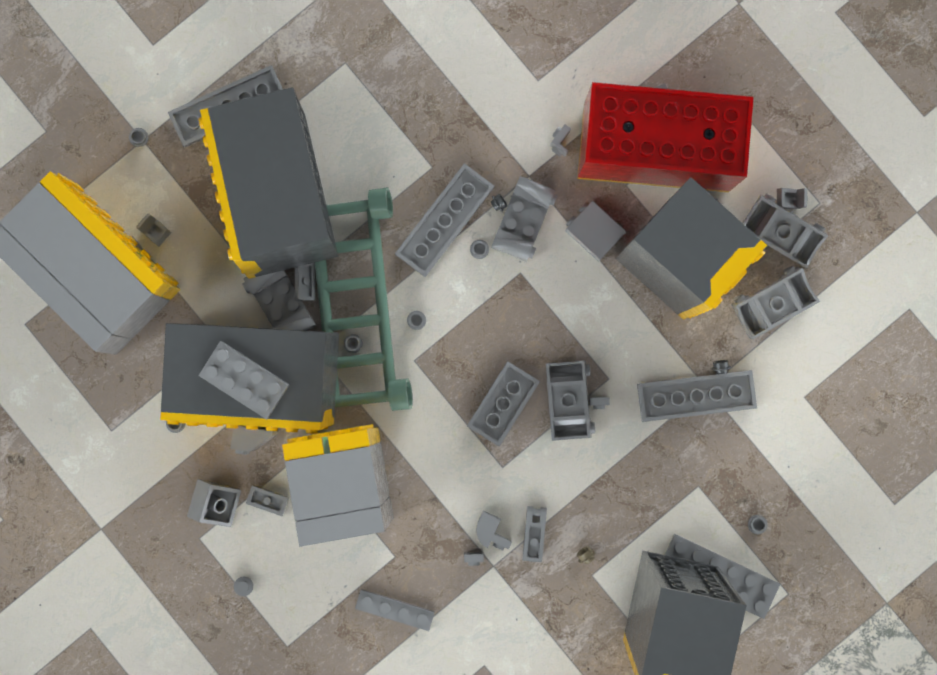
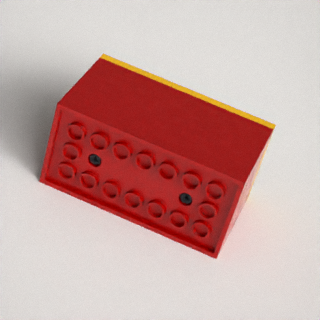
M592 82L583 108L577 179L680 188L691 177L706 191L729 193L747 178L754 97Z

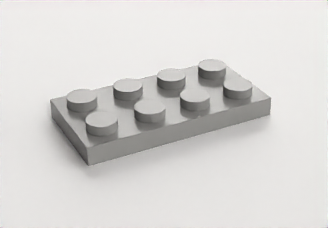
M223 341L218 343L198 375L266 420L269 419L289 387L288 383Z
M507 361L467 427L500 446L540 381Z

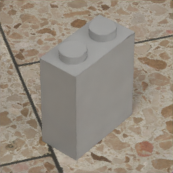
M592 201L590 204L586 202L579 209L581 214L577 218L573 216L566 223L568 227L565 231L599 262L626 231Z

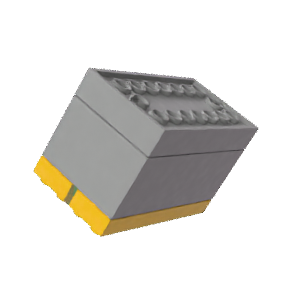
M50 171L0 221V258L95 352L117 355L131 338L181 290L177 286L179 283L171 275L163 273L165 269L158 262L154 264L150 260L152 256L145 249L141 251L137 247L138 242L133 237L128 236L126 233L124 234V228L117 222L115 223L113 220H110L111 216L104 209L96 206L98 203L91 196L83 193L85 190L79 184L74 183L71 179L69 180L60 173L55 174Z
M373 424L341 429L287 439V444H282L299 547L385 532L394 519L378 427L374 428Z

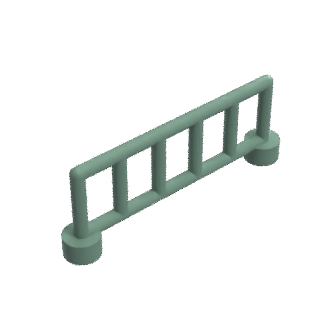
M388 187L372 189L368 192V200L327 205L329 216L367 212L369 238L335 243L338 253L371 249L373 276L328 281L326 260L315 262L322 332L379 325L381 352L338 357L337 369L383 364L385 390L340 395L337 372L335 407L389 402L392 411L412 409L413 393L410 380L408 378L396 379L379 223L380 219L393 217L392 196ZM375 287L377 314L332 319L330 293Z

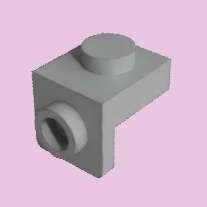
M566 124L562 128L558 127L552 135L554 139L550 144L551 150L558 156L563 155L564 157H566L569 150L563 147L561 143L571 130Z
M806 188L777 189V205L781 208L796 210L807 207L808 196Z
M149 213L136 226L139 231L145 234L158 247L172 233Z

